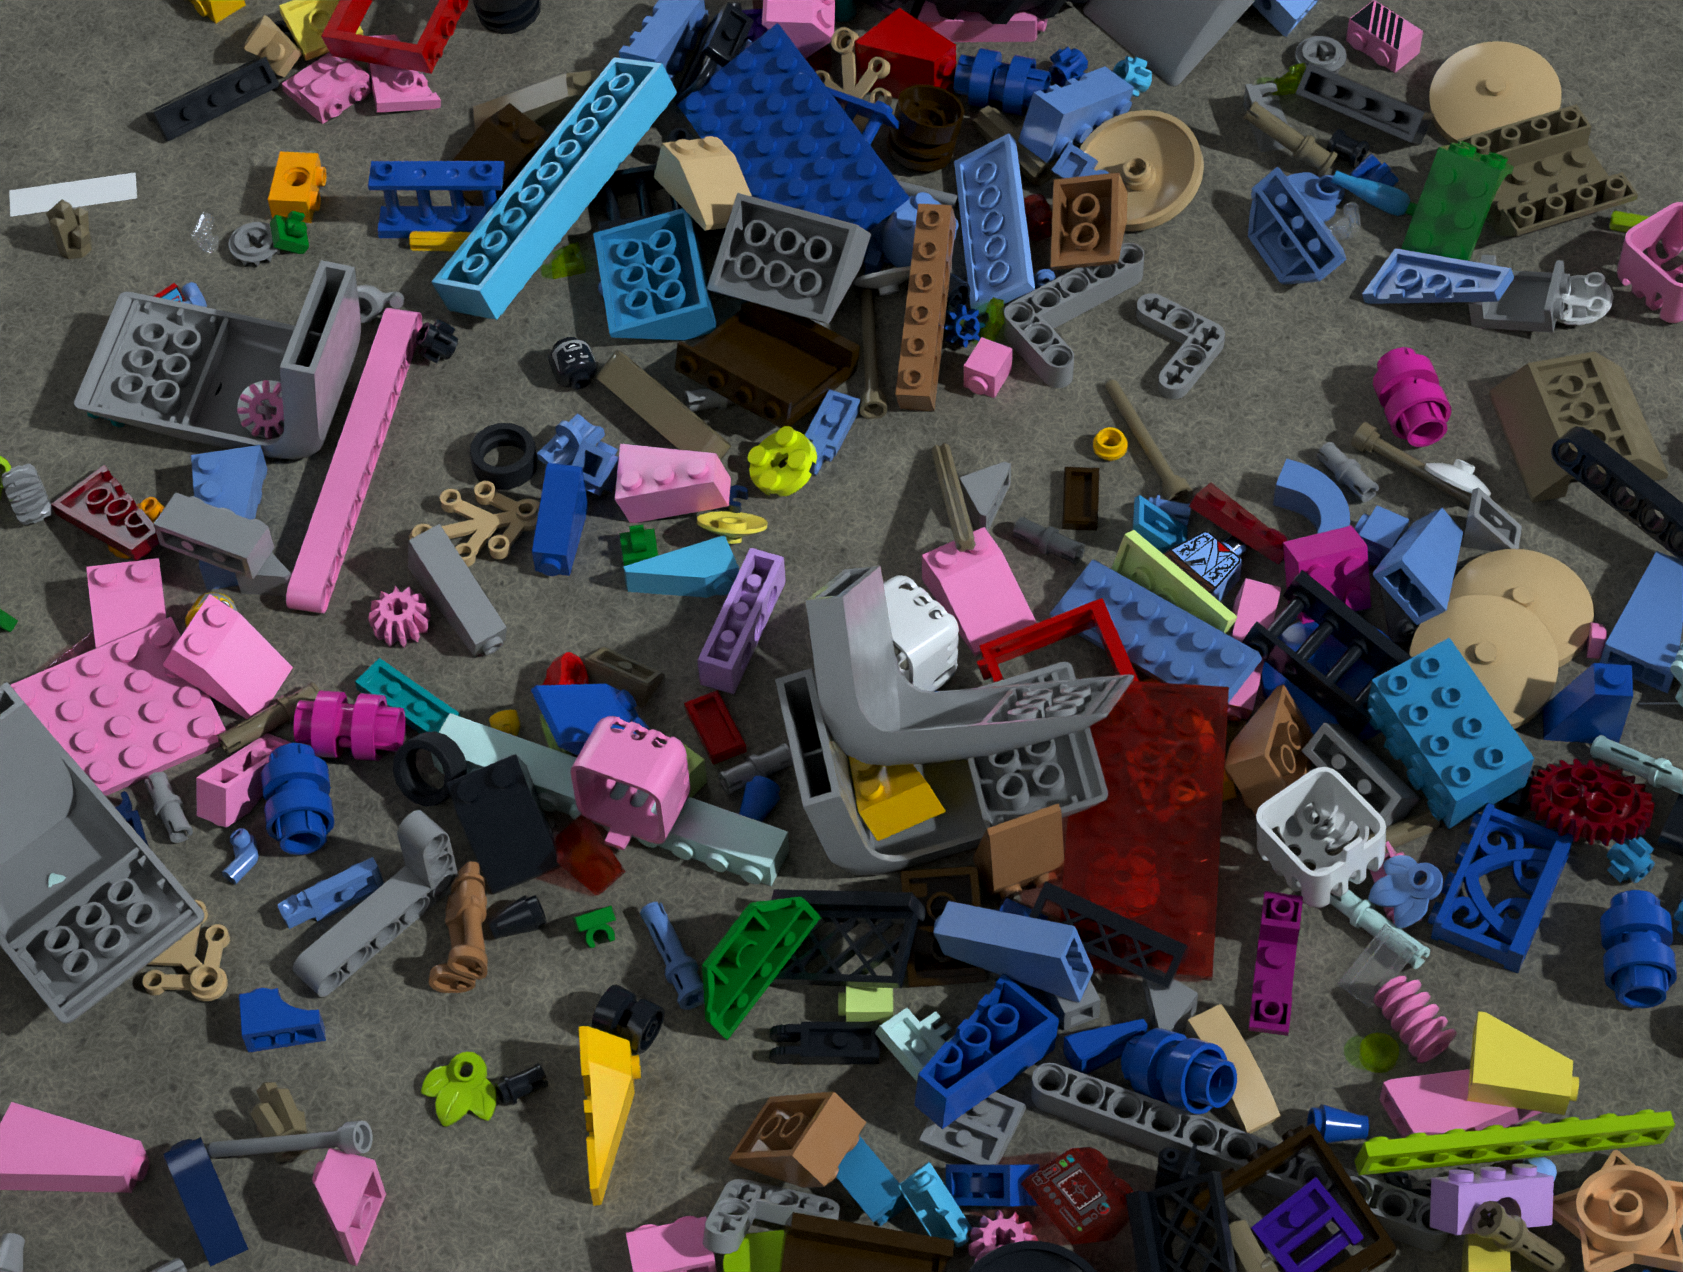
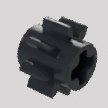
M436 319L434 325L426 322L416 337V345L422 347L419 354L434 363H438L440 357L445 360L449 359L455 352L458 344V338L452 335L455 328L439 319Z

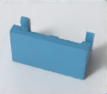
M859 1135L857 1145L850 1152L846 1153L839 1164L836 1178L867 1214L872 1222L876 1221L881 1226L910 1205L897 1187L900 1183Z

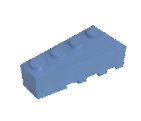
M659 0L653 7L652 17L646 16L642 21L641 33L634 31L630 36V43H632L630 47L623 45L619 50L620 58L662 63L674 84L675 74L677 71L681 72L684 68L688 50H693L696 45L699 29H704L707 24L708 10H705L704 0Z
M1102 67L1083 74L1079 81L1075 78L1067 80L1062 88L1055 84L1049 86L1048 93L1038 90L1033 93L1018 142L1044 162L1049 163L1062 155L1069 142L1074 146L1078 143L1082 144L1098 126L1115 116L1127 113L1132 106L1130 99L1134 87L1107 67Z
M261 445L191 455L194 497L214 507L230 509L236 515L244 518L255 519L257 507L262 497L263 480L267 474V466ZM199 560V567L207 590L238 586L234 572Z

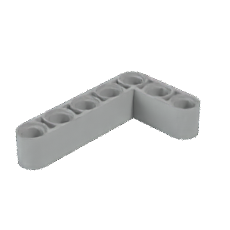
M1123 243L1118 264L1075 268L1006 306L1004 310L1005 339L1048 386L1063 388L1068 386L1073 380L1074 353L1055 332L1054 328L1137 285L1143 278L1144 250L1138 244Z
M421 810L410 813L401 822L397 831L406 866L304 950L294 962L293 972L319 997L328 996L451 891V884L458 877V871L449 835Z

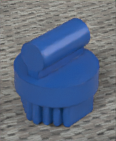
M1372 154L1350 173V176L1380 182L1392 187L1399 181L1391 171L1392 169L1385 162L1381 164Z

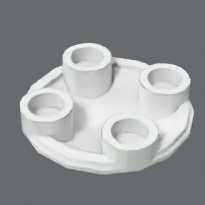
M1592 272L1588 275L1570 276L1569 293L1562 296V299H1564L1563 317L1556 321L1566 325H1584L1593 323L1605 316L1612 307L1614 296L1610 286L1605 282L1604 275L1599 272Z

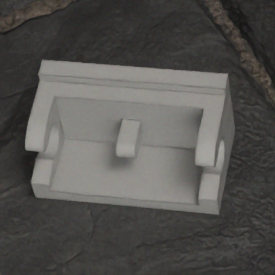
M1276 84L1245 85L1243 103L1245 112L1248 109L1250 110L1251 104L1256 101L1287 124L1278 95L1262 97L1267 92L1277 91ZM1250 123L1260 152L1286 148Z

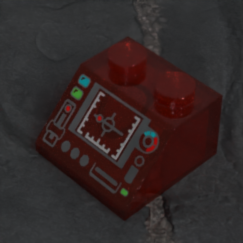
M1071 1148L1025 1178L1021 1183L1071 1245L1111 1241L1129 1222L1125 1195L1134 1191L1127 1182L1116 1177L1108 1167L1107 1158L1095 1148Z

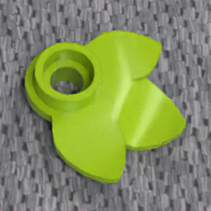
M469 1051L457 1054L450 1061L449 1065L436 1067L430 1071L424 1079L421 1088L423 1095L436 1098V1114L444 1127L459 1121L469 1110L479 1118L489 1121L494 1114L497 1102L496 1088L486 1079L487 1065L478 1054ZM467 1064L472 1065V1074L468 1077H462L460 1075L461 1068Z

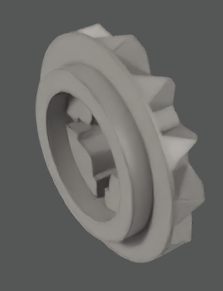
M1314 36L1303 40L1297 46L1295 63L1300 64L1301 72H1304L1307 64L1311 63L1338 73L1341 67H1345L1347 54L1343 45L1337 40L1325 36ZM1317 52H1319V55H1321L1322 58L1325 59V61H1319V58L1316 57Z
M252 222L236 229L229 239V250L234 260H241L244 266L250 262H254L258 266L262 260L271 262L272 255L280 254V249L273 246L271 228L268 223ZM249 240H251L253 243L255 242L257 245L261 244L262 247H250Z

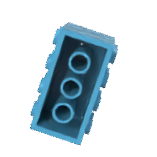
M1450 637L1372 679L1367 710L1372 716L1369 723L1375 730L1380 729L1387 739V748L1393 758L1396 760L1401 759L1408 769L1406 773L1412 786L1416 790L1421 789L1428 799L1427 805L1431 814L1438 821L1442 819L1448 829L1472 817L1476 812H1481L1486 808L1487 803L1495 804L1526 786L1534 757Z

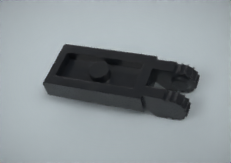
M801 1022V1024L776 1025L770 1029L771 1040L777 1042H797L801 1040V1046H776L770 1049L769 1060L776 1064H796L800 1061L801 1064H879L880 1039L875 1032L879 1028L880 1023Z

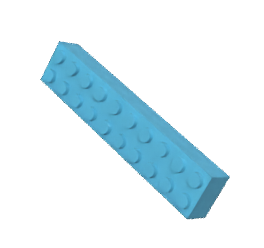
M616 57L610 61L432 280L433 286L449 311L495 320L505 312L508 305L524 288L527 281L543 264V261L554 247L561 241L574 222L578 220L585 208L597 196L601 188L677 94L662 63Z

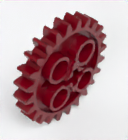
M1578 759L1573 760V765L1559 760L1558 767L1549 763L1547 764L1546 771L1539 769L1537 777H1532L1528 795V802H1531L1530 811L1537 812L1536 820H1547L1545 828H1559V836L1566 835L1567 833L1572 834L1574 842H1577L1581 837L1586 838L1589 845H1593L1595 840H1600L1602 844L1609 846V842L1612 839L1616 843L1623 845L1625 838L1632 841L1637 837V834L1644 835L1646 828L1650 827L1655 803L1651 802L1652 793L1645 792V784H1634L1636 779L1634 775L1624 777L1622 776L1623 769L1621 768L1611 771L1609 770L1608 763L1597 767L1593 760H1589L1587 765H1582Z

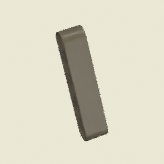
M619 350L614 352L597 374L596 378L679 450L716 453L721 460L730 449L731 444Z

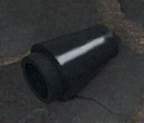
M524 895L494 914V916L487 918L495 939L540 930L539 926L547 923L544 910L537 895L531 897Z

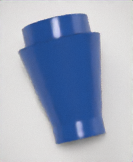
M754 776L751 782L746 783L739 815L763 822L780 800L778 795L780 791L779 785L766 777Z
M1323 1104L1319 1108L1311 1107L1308 1112L1307 1126L1314 1123L1326 1143L1366 1139L1368 1136L1369 1120L1367 1115H1357Z

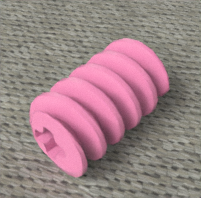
M1398 976L1384 984L1375 994L1373 1001L1379 1008H1382L1384 1017L1387 1020H1391V1027L1395 1032H1400L1399 1038L1404 1044L1409 1045L1408 1050L1412 1056L1417 1057V1062H1427L1442 1053L1456 1037L1457 1032L1454 1028L1441 1031L1447 1025L1448 1020L1445 1016L1433 1019L1439 1011V1007L1436 1004L1424 1007L1431 996L1428 992H1421L1416 995V992L1422 985L1418 979L1406 982V976Z

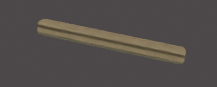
M943 443L941 446L935 445L932 448L933 460L956 548L960 552H964L966 549L972 551L976 546L975 537L950 446L946 443Z

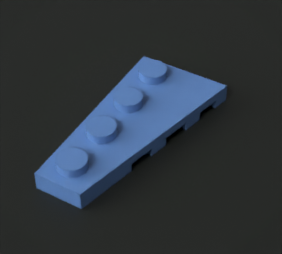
M1395 248L1364 290L1362 296L1365 303L1498 302L1513 281L1514 275L1512 269L1507 267Z

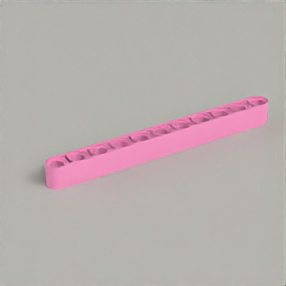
M386 308L383 313L286 593L288 609L323 614L327 610L417 346L416 337L422 327V315L420 312Z

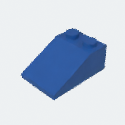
M608 684L536 685L531 689L558 747L575 755H579L593 728L602 718L616 716L628 723L635 722L650 730L648 725L639 718L635 710L637 706L635 699L625 689L619 690ZM613 724L611 728L625 729L619 725Z

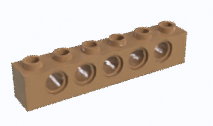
M918 204L895 393L900 409L935 411L956 229V219L952 205Z

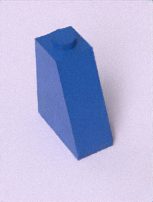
M547 463L532 547L536 572H542L548 576H557L558 574L570 576L588 512L582 467Z
M1593 663L1543 708V740L1593 743L1596 737L1603 735L1619 743L1633 699L1632 665Z

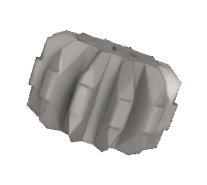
M29 463L23 466L18 465L2 474V485L20 523L23 525L35 524L44 520L43 518L52 515L53 508L33 465Z

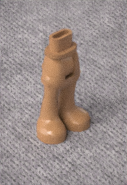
M467 862L458 871V877L451 884V894L448 896L445 910V923L449 928L451 950L448 954L447 963L432 967L429 973V985L441 993H463L475 988L476 979L481 980L485 978L488 972V957L485 951L481 926L487 916V897L485 895L484 878L480 875V865L477 862Z

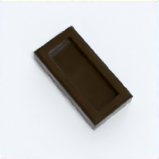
M1064 467L1062 529L1097 531L1100 468Z

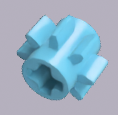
M1126 56L1125 60H1121L1115 65L1113 72L1134 87L1132 96L1138 97L1139 93H1143L1149 88L1152 81V71L1146 69L1148 63L1146 60L1137 56L1134 59Z

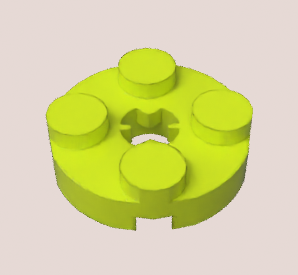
M784 426L780 428L777 432L765 438L758 446L753 447L748 453L747 458L750 463L749 473L751 480L767 495L777 494L783 497L797 492L809 481L812 475L809 472L812 461L815 464L817 461L815 446L804 434L795 431L792 427ZM788 457V459L785 460L787 464L784 467L780 468L778 466L779 463L783 459Z

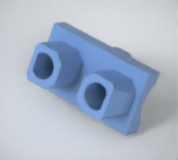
M579 414L575 415L569 422L562 420L555 428L557 434L537 452L538 460L546 465L547 463L572 465L582 441L596 446L605 436L604 429L590 424Z

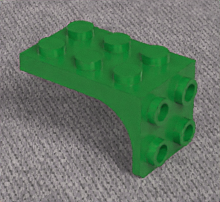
M1458 141V143L1451 142L1450 145L1438 147L1401 249L1470 261L1494 196L1504 178L1511 174L1514 166L1507 164L1508 158L1493 152H1489L1488 155L1477 153L1475 145L1463 141Z

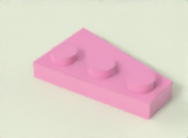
M396 35L371 36L388 40L400 41ZM367 62L377 113L430 110L441 107V99L436 92L432 93L428 87V80L423 73L419 74L418 71Z

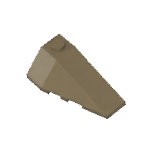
M598 70L565 73L473 106L475 132L487 118L509 103L538 126L560 124L597 79Z

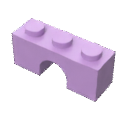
M1513 1164L1512 1170L1509 1171L1500 1167H1481L1478 1174H1474V1172L1469 1170H1449V1175L1446 1177L1431 1178L1430 1227L1454 1235L1474 1234L1476 1232H1474L1472 1227V1217L1475 1210L1487 1201L1499 1203L1504 1207L1508 1215L1513 1214L1521 1217L1526 1222L1527 1228L1552 1225L1554 1176L1537 1172V1166L1532 1164Z

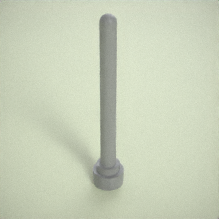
M350 1121L339 1127L337 1131L211 1142L207 1146V1153L210 1157L218 1158L338 1147L347 1154H362L370 1150L373 1135L371 1127L366 1121Z

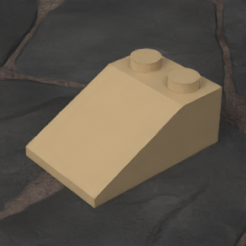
M707 136L704 139H679L676 142L662 143L654 178L705 231L726 228L737 193L752 196L735 155L723 144L722 140L713 136Z

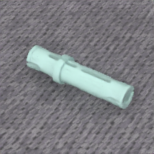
M1599 735L1593 741L1590 749V754L1593 758L1600 759L1647 779L1651 786L1656 788L1663 786L1683 795V770L1672 766L1669 760L1665 758L1655 759L1635 749L1612 741L1603 735Z
M1349 889L1347 893L1340 897L1330 894V904L1350 918L1351 925L1355 928L1362 927L1411 964L1414 969H1418L1425 962L1421 958L1422 955L1428 958L1430 954L1428 947L1423 946L1402 929H1398L1393 922L1375 910V904L1369 900L1363 901Z

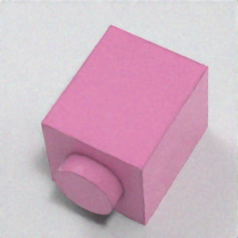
M981 337L964 364V387L969 388L975 394H985L995 398L1012 370V348Z

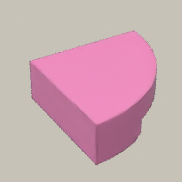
M1590 622L1587 658L1599 659L1602 656L1607 639V631L1603 624Z

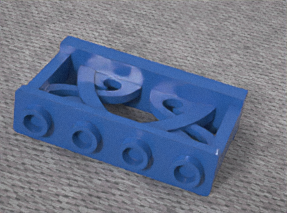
M1487 803L1483 814L1476 812L1468 831V834L1473 835L1470 843L1462 842L1455 863L1460 866L1456 874L1449 871L1441 891V893L1446 894L1443 903L1436 901L1428 919V923L1434 925L1431 939L1436 941L1439 939L1503 964L1507 970L1519 973L1573 845V835L1567 833L1566 835L1559 836L1556 831L1496 809L1495 805ZM1496 830L1510 835L1515 842V849L1508 850L1507 841L1502 836L1499 838V845H1491L1488 843L1487 836ZM1524 841L1544 849L1523 848ZM1478 850H1480L1485 857L1473 862ZM1521 865H1526L1525 873L1532 870L1538 876L1534 879L1525 878L1521 871ZM1513 866L1515 882L1525 893L1532 897L1530 900L1518 897L1509 898L1498 903L1493 909L1482 891L1479 878L1491 871ZM1463 884L1465 885L1468 897H1458ZM1464 909L1469 915L1463 918L1462 922L1470 923L1480 917L1482 923L1475 928L1467 929L1455 924L1452 915L1456 910ZM1508 909H1514L1520 914V917L1518 919H1511L1508 916V912L1503 919L1499 915ZM1488 929H1490L1496 936H1498L1507 944L1487 937L1483 934Z

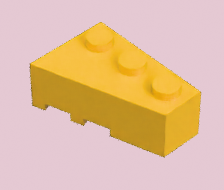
M849 756L858 812L877 841L946 812L928 782L913 764L895 766L871 765Z

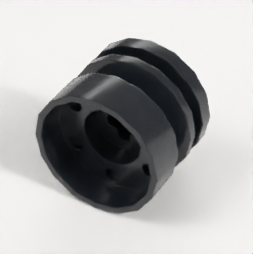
M473 0L480 23L489 31L498 34H513L526 29L535 22L541 12V0Z

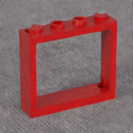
M340 0L321 37L333 57L432 74L439 58H442L443 50L449 38L455 32L456 24L462 12L468 6V0H439L417 44L356 34L373 0Z
M1103 598L979 645L982 659L976 661L984 681L991 679V682L994 683L1004 680L998 664L1095 627L1115 674L1134 675V679L1124 692V695L1137 722L1136 725L1094 741L1099 761L1159 738L1157 721Z

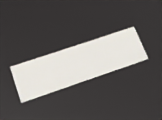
M136 173L9 190L10 217L49 211L62 199L70 203L72 208L136 199Z

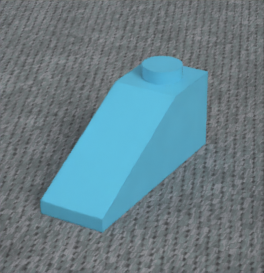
M725 535L623 566L628 592L704 598L728 594L739 573V566Z

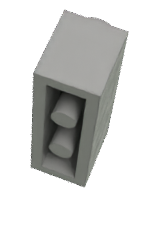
M176 492L153 524L161 546L250 579H254L275 548L269 527L262 521L244 518L236 515L230 509L224 507L217 508L204 503L197 497H187Z
M1323 723L1302 749V752L1317 767L1332 768L1340 773L1382 816L1386 826L1402 821L1421 799L1349 729L1342 727L1340 724Z

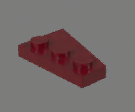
M1211 482L1195 495L1189 505L1190 508L1279 565L1284 560L1283 542L1287 541V538L1281 532L1267 527Z

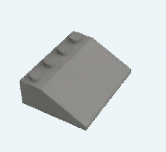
M737 193L707 290L829 324L862 265L871 233L857 224Z

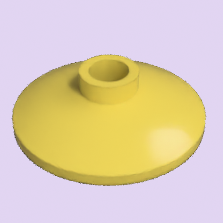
M708 512L697 517V524L700 527L721 536L725 535L729 544L741 543L743 536L764 531L768 525L767 520L742 512Z

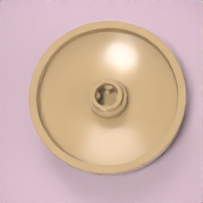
M1483 42L1458 51L1440 66L1431 83L1429 108L1430 113L1434 114L1432 121L1438 132L1450 143H1457L1458 139L1559 110L1561 108V85L1553 67L1535 51L1510 42Z
M1138 110L1115 116L1098 126L1079 148L1098 161L1094 170H1106L1109 173L1119 172L1128 192L1125 231L1146 230L1171 220L1191 202L1202 181L1204 161L1194 133L1184 122L1164 112Z
M1497 550L1483 554L1470 561L1458 572L1453 580L1449 601L1467 595H1494L1512 600L1535 614L1546 626L1554 640L1558 654V668L1575 658L1588 640L1590 622H1593L1594 618L1591 596L1579 576L1557 559L1531 550Z
M1467 595L1450 600L1447 611L1419 625L1412 639L1409 655L1414 657L1450 637L1514 729L1532 720L1549 701L1558 675L1557 649L1550 632L1543 622L1524 606L1512 600L1494 595Z

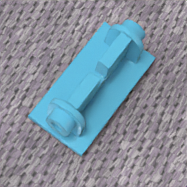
M930 1162L897 1185L929 1236L954 1240L956 1247H961L969 1241L970 1238L967 1233L972 1227Z

